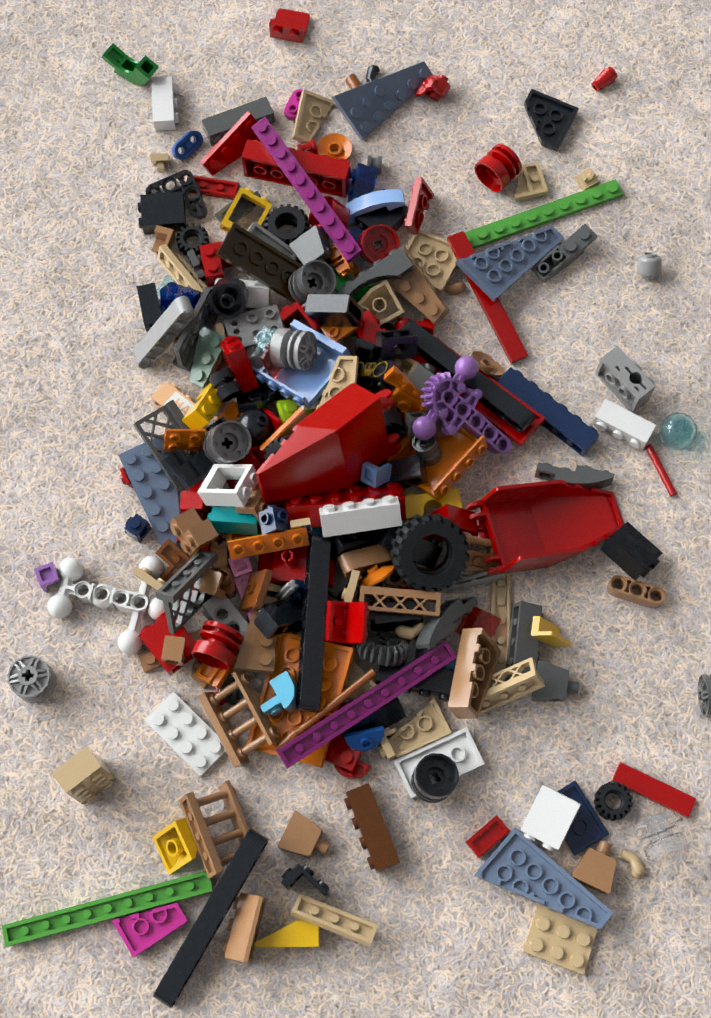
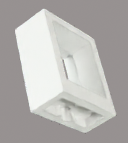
M214 464L198 490V494L206 506L245 507L258 483L256 470L253 464ZM227 480H239L235 489H222Z

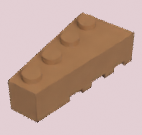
M402 248L416 269L402 279H387V281L433 323L439 324L450 309L434 289L409 250Z
M483 628L462 629L448 708L457 719H478L501 654V650Z

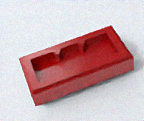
M496 815L465 843L479 859L504 838L510 830Z

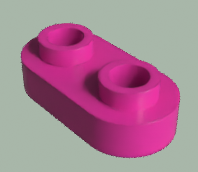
M302 89L295 90L284 108V114L288 120H296L301 98L298 96H301Z

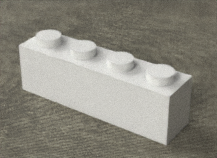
M388 495L376 500L368 498L356 503L348 501L336 506L328 504L319 508L323 537L402 526L398 496Z

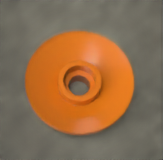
M331 133L320 139L317 145L318 154L347 160L352 153V144L346 136Z
M377 565L371 566L367 569L368 574L362 579L359 586H373L381 582L394 572V566L387 565L379 568Z

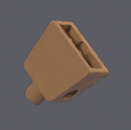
M295 810L277 847L287 852L311 858L314 850L325 855L330 843L320 839L323 833L320 827Z
M600 840L597 850L588 848L571 876L579 883L602 894H610L617 860L608 856L612 845Z

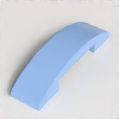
M388 189L375 191L348 202L344 205L350 210L347 225L355 223L356 216L385 206L388 210L404 206L403 190Z

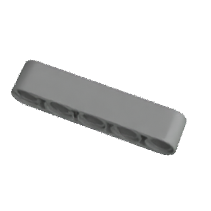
M187 296L176 298L135 346L133 353L139 368L146 369L151 367L193 319L195 312Z

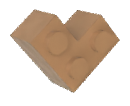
M194 507L174 517L170 522L172 533L178 536L183 551L188 553L189 556L197 553L200 549L208 547L218 536L209 518L202 521Z

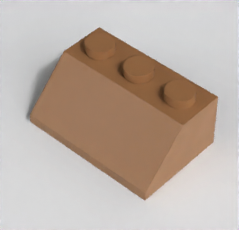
M241 892L240 896L236 897L233 904V909L236 910L235 916L230 918L227 931H231L229 940L225 939L222 948L225 958L251 964L255 948L254 944L257 940L266 902L264 897Z

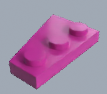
M178 903L112 920L133 958L189 922Z

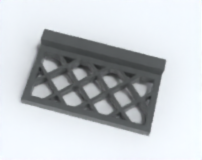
M205 287L194 308L195 316L183 329L173 348L175 352L173 365L189 372L193 365L200 326L202 325L211 330L218 318L209 305L211 288Z
M171 400L133 425L176 489L182 485L181 482H177L162 462L164 454L170 455L173 452L164 451V436L154 434L156 425L165 427L164 434H166V429H190L182 421L184 418L183 413L175 401ZM164 412L166 415V424L156 421L159 413ZM144 422L152 424L151 433L145 432L140 425ZM153 438L163 440L162 449L154 447L152 444ZM188 451V454H187L186 457H187L188 460H190V459L192 458V457H190L191 455L194 457L196 454H198V453L201 452V451H197V452H190V451Z
M200 549L156 592L157 599L163 600L170 634L175 635L203 606L202 604L212 597L198 590L203 574L208 569L214 570L213 564L218 560L217 553Z

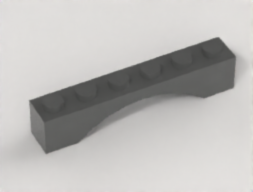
M402 247L399 249L394 248L388 253L389 256L377 260L372 268L363 270L358 274V278L353 281H347L338 292L333 291L332 294H347L353 298L360 290L372 283L386 279H402L416 268Z

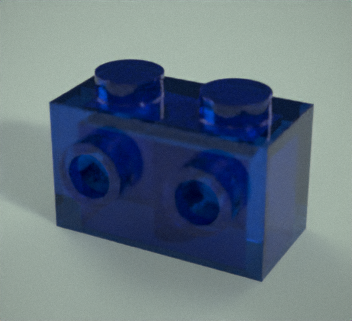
M358 163L355 169L352 168L350 174L352 181L346 191V194H348L347 202L374 192L378 168Z
M170 282L159 290L162 310H166L180 296H187L194 309L201 297V291L179 285L175 282Z

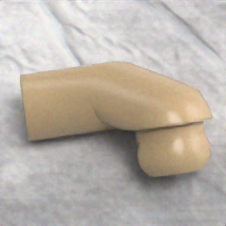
M421 622L413 627L399 625L396 627L395 633L400 638L412 640L420 634L424 625Z
M623 849L619 858L630 863L632 867L631 876L640 879L645 873L641 858Z

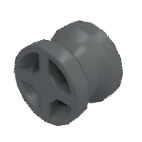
M368 155L367 173L376 172L381 174L382 156L373 158Z

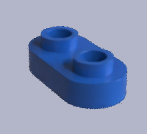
M188 131L173 145V156L179 160L187 159L202 145L203 137L198 131Z

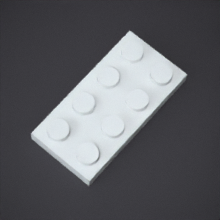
M174 691L145 719V722L200 777L226 753L218 735Z
M467 727L393 761L410 799L417 797L411 786L413 771L419 761L429 754L440 753L450 757L457 766L459 777L485 765ZM432 776L430 778V780H432L431 784H435L437 782L435 781V777Z

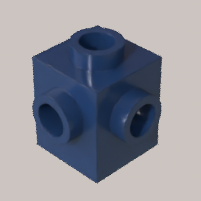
M270 505L258 513L262 535L290 530L286 508Z

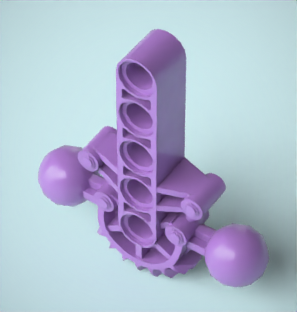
M463 356L458 359L455 364L456 374L453 378H451L450 372H439L436 376H431L429 381L424 382L427 387L421 389L425 392L424 395L420 396V398L424 399L421 405L426 406L429 412L426 416L418 417L414 421L412 431L416 438L428 440L435 435L437 430L435 422L437 419H440L443 426L441 430L443 435H455L457 430L462 427L477 438L483 435L488 446L487 450L491 453L505 454L511 449V441L475 409L479 398L482 397V391L480 389L466 388L463 383L465 380L474 378L478 373L479 366L475 358ZM445 394L447 395V401H446V402H445V400H444V395H445ZM458 406L461 408L460 414L458 413Z

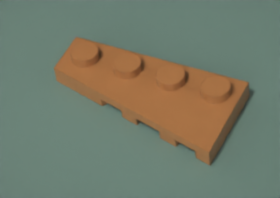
M265 597L263 606L264 604L278 601V598ZM260 609L253 611L233 669L234 671L274 673L276 638L267 639L254 624Z

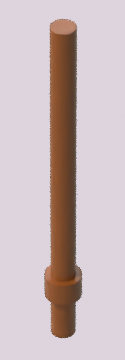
M373 669L369 670L297 729L293 728L287 733L288 736L276 745L277 749L310 729L377 675Z

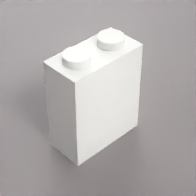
M542 785L521 831L525 832L524 836L532 841L538 839L544 842L543 847L554 851V849L559 850L582 804L546 785Z

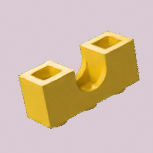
M211 383L200 392L196 398L198 402L188 410L182 419L190 429H202L209 424L222 404L216 394L217 389H214Z
M451 487L448 493L439 501L425 492L418 495L415 493L405 495L406 520L411 521L413 519L412 516L417 514L423 516L424 509L428 506L440 508L450 504L462 508L459 488L453 489Z

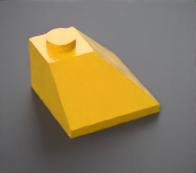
M186 818L172 822L152 837L168 875L173 874L196 857L198 849Z

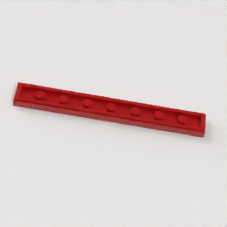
M464 231L447 237V241L457 260L470 257L475 253ZM465 274L510 364L527 358L528 354L499 298L493 302Z

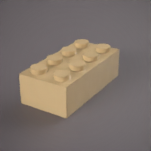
M87 746L52 772V775L65 793L81 804L84 802L88 804L96 798L95 794L101 789L103 791L107 790L113 785L112 781L116 779L103 760Z

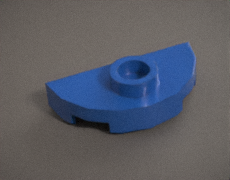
M379 726L343 735L346 743L352 749L368 751L381 743L385 729L384 726Z

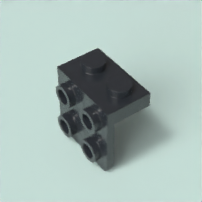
M298 863L293 870L288 868L281 876L283 879L281 883L288 891L304 876L326 898L330 896L327 892L329 887L321 879L317 882L312 877L314 872L306 864L301 866Z

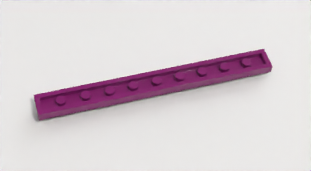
M263 117L251 127L347 262L350 263L363 253L362 249L266 117Z
M443 641L435 648L277 749L276 752L286 769L457 658L447 641Z

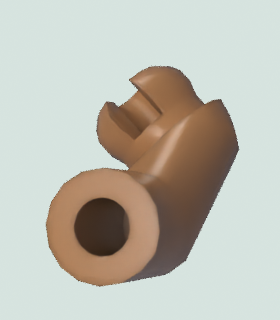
M463 282L448 283L444 291L451 296L461 294L465 291L466 285Z
M195 660L192 665L191 677L203 689H206L209 684L194 675L201 665L200 661Z

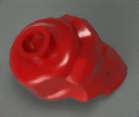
M442 74L427 77L417 89L415 95L421 97L427 92L426 95L438 102L440 97H446L451 88L447 82L448 78Z

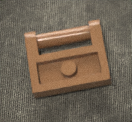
M464 532L469 547L470 543L489 547L488 552L474 549L467 550V553L470 555L469 561L465 562L467 569L483 572L493 567L494 563L484 564L483 562L484 558L495 555L490 539L472 536L471 533Z

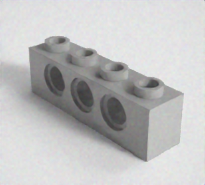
M213 596L202 604L205 610L202 613L208 621L213 620L232 628H240L239 632L243 635L244 640L249 624L226 596L224 599ZM225 612L228 614L226 619H218L220 613Z

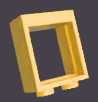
M241 187L223 218L220 229L228 233L233 224L229 218L241 197L265 209L258 221V224L262 226L265 217H267L272 207L270 201L264 197L254 195V192L248 188L244 189Z

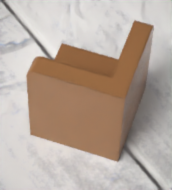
M156 225L154 230L156 240L152 251L158 253L159 246L164 244L171 250L176 239L174 230Z
M208 569L203 574L198 591L224 599L226 591L219 589L223 573Z
M165 635L161 657L163 663L184 666L185 657L183 652L186 641L184 637Z

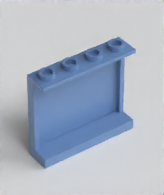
M294 319L290 324L292 329L296 331H310L316 336L317 355L313 366L307 371L274 366L271 359H269L260 370L252 366L257 381L262 384L265 382L273 391H280L287 399L289 397L292 398L298 406L301 407L303 405L310 409L320 398L324 389H326L338 356H351V354L343 345Z

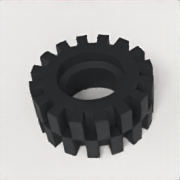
M191 223L190 227L189 224H186V228L182 226L180 228L181 231L178 230V236H176L179 251L186 256L187 252L193 249L196 255L199 254L201 256L199 246L210 243L207 231L204 227L201 228L200 224H197L196 227L195 223ZM191 236H196L200 239L195 245H188L186 243L187 239Z
M608 782L602 785L594 795L595 809L606 820H620L631 811L633 806V797L629 794L631 791L626 789L624 784L620 785L619 782ZM614 793L619 796L621 800L619 808L611 809L606 805L605 799L608 794Z

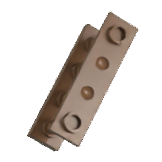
M244 671L233 672L232 675L235 682L217 694L212 691L203 692L198 696L234 768L248 764L250 762L248 754L264 743L268 742L269 745H275L281 741L278 730L272 725L268 715L264 714L260 706L262 704L251 685L249 675ZM240 688L245 699L227 711H223L220 701ZM249 706L254 717L233 729L229 718ZM258 724L263 735L242 747L238 736Z
M230 780L225 781L218 787L219 792L201 798L195 797L194 792H190L179 800L209 879L224 871L223 866L229 864L235 854L234 852L219 857L215 846L236 838L239 839L241 844L249 831L236 798L235 788L231 785ZM223 799L227 811L207 818L203 817L200 810L201 806ZM231 819L235 830L216 837L210 836L208 826Z

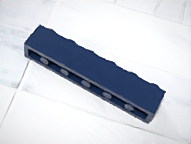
M510 367L498 380L500 385L544 416L545 421L542 426L582 457L597 442L600 434H598L594 427L586 425L578 415H573L565 405L556 402L549 393L539 389L535 382L527 380L519 370H514Z

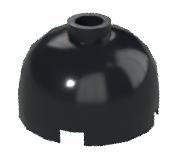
M248 410L236 420L249 430L253 447L261 446L273 434L272 422L269 416L261 410Z

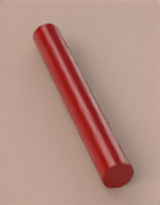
M652 444L647 445L645 449L670 497L676 495L677 492Z

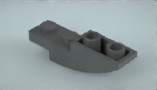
M586 224L582 225L565 242L551 250L531 270L543 282L549 280L581 256L584 250L597 239V234Z
M538 463L534 477L547 481L565 480L572 485L581 484L582 487L601 489L611 485L615 474L604 469H593L587 465H577L576 470L572 471L566 467L559 468L549 463Z
M476 597L462 598L461 600L460 598L451 599L440 605V616H430L423 626L416 643L417 649H433L437 646V642L449 638L450 633L456 629L454 623L460 620L459 617L472 612V608L478 604Z

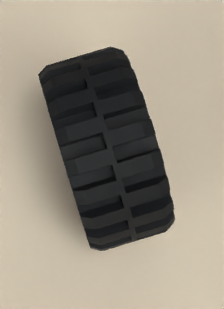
M423 513V516L417 514L412 516L413 519L411 521H404V526L396 530L397 536L391 542L393 549H390V554L393 557L392 563L397 573L405 582L418 590L423 589L424 591L431 592L434 589L438 592L442 591L444 586L447 588L453 586L452 581L455 579L459 581L461 578L459 574L461 571H466L467 566L465 562L470 559V555L467 553L470 547L469 543L466 542L467 537L464 532L450 519L436 513L434 515ZM427 535H439L447 544V553L444 560L432 569L425 570L419 568L413 561L415 545Z

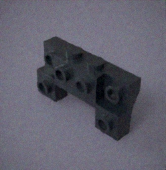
M224 416L207 427L206 431L208 432L211 428L225 422ZM180 448L162 460L171 475H176L186 490L206 478L215 464L206 457L204 450L188 460Z

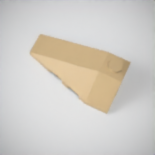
M387 279L370 288L358 302L364 309L363 312L369 310L372 315L375 314L380 321L379 326L405 312ZM352 332L341 342L347 345L356 340L357 336Z

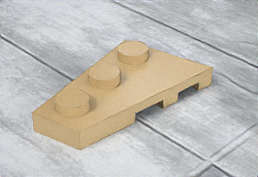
M433 698L423 710H420L410 722L399 729L388 741L395 753L396 759L442 739L452 734L435 698Z

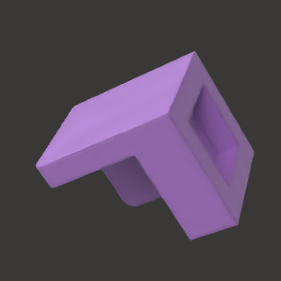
M53 562L34 569L39 585L44 592L48 591L47 586L60 581L57 573L58 570Z

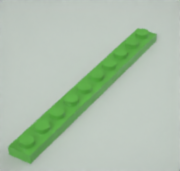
M615 179L467 231L465 234L472 248L476 249L623 196V192Z
M206 871L5 924L2 925L5 947L213 892L212 882L208 878Z

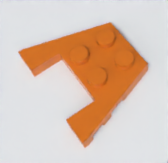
M394 365L384 374V381L397 387L392 392L390 399L394 401L395 406L401 409L404 425L405 412L427 410L426 406L421 405L424 399L420 398V396L424 394L397 366Z

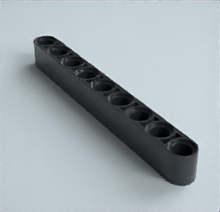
M409 320L401 329L411 328L417 334L416 353L440 372H450L451 378H453L456 374V361L461 357L416 322ZM478 371L474 378L463 382L466 388L480 389L482 397L478 401L516 431L523 433L535 420L534 414L481 372Z
M310 534L306 555L296 710L318 712L321 698L331 538Z
M252 828L249 829L153 994L154 998L169 1008L173 1007L176 997L180 996L269 841L268 838Z

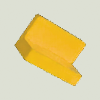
M533 616L532 637L550 647H571L572 642L559 635L560 627L541 616Z

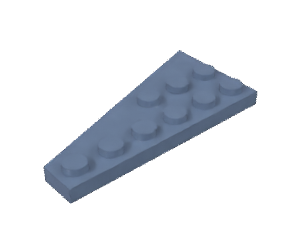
M551 225L535 231L533 234L521 236L514 241L510 240L488 248L481 253H474L470 257L458 259L455 264L494 302L561 243L564 237Z

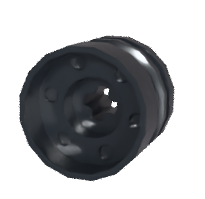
M432 753L425 756L419 761L411 776V786L414 793L419 799L427 803L444 801L456 788L459 781V771L456 764L450 757L440 753ZM432 776L435 777V781H437L435 784H431L432 780H430V778Z

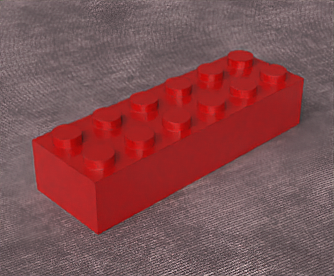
M247 139L242 154L244 176L293 187L263 143L258 140ZM288 147L320 193L346 198L351 182V161Z
M390 482L376 488L370 485L365 487L352 485L349 488L286 499L289 527L291 529V520L308 517L310 518L311 527H322L319 508L325 505H342L348 501L356 503L368 498L376 500L388 495L398 496L401 520H406V504L402 485L396 482Z

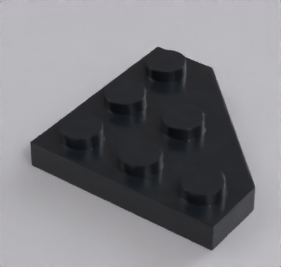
M531 89L524 102L525 110L540 144L557 152L579 108Z
M257 381L258 388L236 397L238 413H244L253 409L259 410L283 395L278 390L273 391L265 382L262 384Z

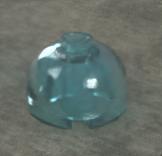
M675 412L669 414L663 419L659 427V438H661L667 448L681 451L688 448L694 443L697 436L695 421L685 413Z

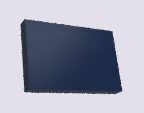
M576 780L557 791L582 804L564 840L574 856L609 835V832Z

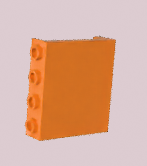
M460 427L455 435L436 437L442 452V458L436 465L426 466L428 482L416 485V487L439 501L448 493L455 482L461 479L465 471L473 466L476 459L485 453L488 446L483 435L477 438ZM407 434L399 442L401 444L400 451L397 454L390 455L385 459V462L388 463L394 459L399 460L416 454L412 445L413 439H409Z
M286 499L281 500L284 508H286ZM260 526L258 535L228 533L227 544L232 560L308 546L309 540L306 527L262 535Z

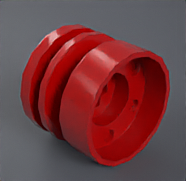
M496 144L492 150L487 152L486 156L482 157L475 164L474 170L482 184L493 192H500L521 172L522 164L519 157L508 146Z
M383 224L365 229L357 242L363 251L360 256L371 264H374L379 259L386 258L391 250L394 248L399 249L400 247L399 236L396 231L390 226ZM379 241L378 245H380V248L375 249L373 242Z
M205 621L202 626L203 630L199 633L203 640L195 642L191 655L207 666L228 671L235 660V655L232 652L239 650V644L243 641V635L234 628L220 622Z

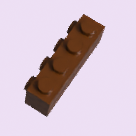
M369 783L347 791V798H344L347 810L352 809L354 814L351 820L355 830L359 829L362 837L359 838L363 850L367 849L370 855L367 858L370 869H375L376 873L400 864Z

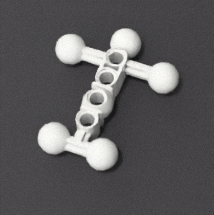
M156 556L145 557L139 565L141 569L143 566L153 573L151 576L154 579L159 578L164 571L163 562ZM74 557L63 560L59 565V574L62 577L58 594L51 597L48 601L47 609L49 614L57 619L68 616L72 611V601L69 595L77 596L81 602L94 604L98 608L111 607V609H114L116 607L122 612L131 613L132 616L128 630L120 634L118 647L125 654H135L138 652L143 644L139 637L143 617L149 614L152 619L156 620L162 613H165L163 600L155 597L149 602L148 599L152 587L143 581L138 593L123 589L117 590L107 584L96 586L92 583L90 585L86 581L73 584L74 581L81 578L84 569L83 564ZM83 589H89L86 595H80ZM102 593H108L105 599H99ZM121 597L127 598L123 604H118V600ZM140 601H145V602H146L144 607H142V608H137V607H136V605H137L138 602H140Z

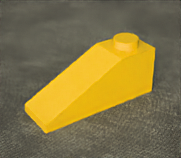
M297 920L255 942L254 947H319V927L303 920Z

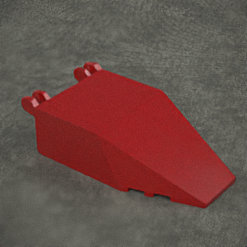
M351 383L296 424L292 429L293 434L287 440L283 439L280 443L282 447L275 455L272 453L256 471L263 501L267 503L349 488L360 480L362 463L368 461L377 466L390 455L397 454L401 449V444L398 442L400 436L398 433H391L387 436L383 411L389 410L394 406V401L390 399L392 391L384 389L373 394L363 387Z
M565 480L498 486L483 499L466 505L467 510L478 508L481 510V512L473 513L469 517L470 521L484 519L495 555L484 558L483 562L484 564L498 563L497 567H491L486 570L490 576L551 567L588 550L613 535L624 525L613 492L594 487L586 488L582 487L581 484L572 485Z

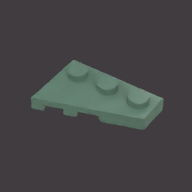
M202 325L200 326L189 381L205 388L210 384L209 377L216 372L224 356L219 342H222L226 337Z

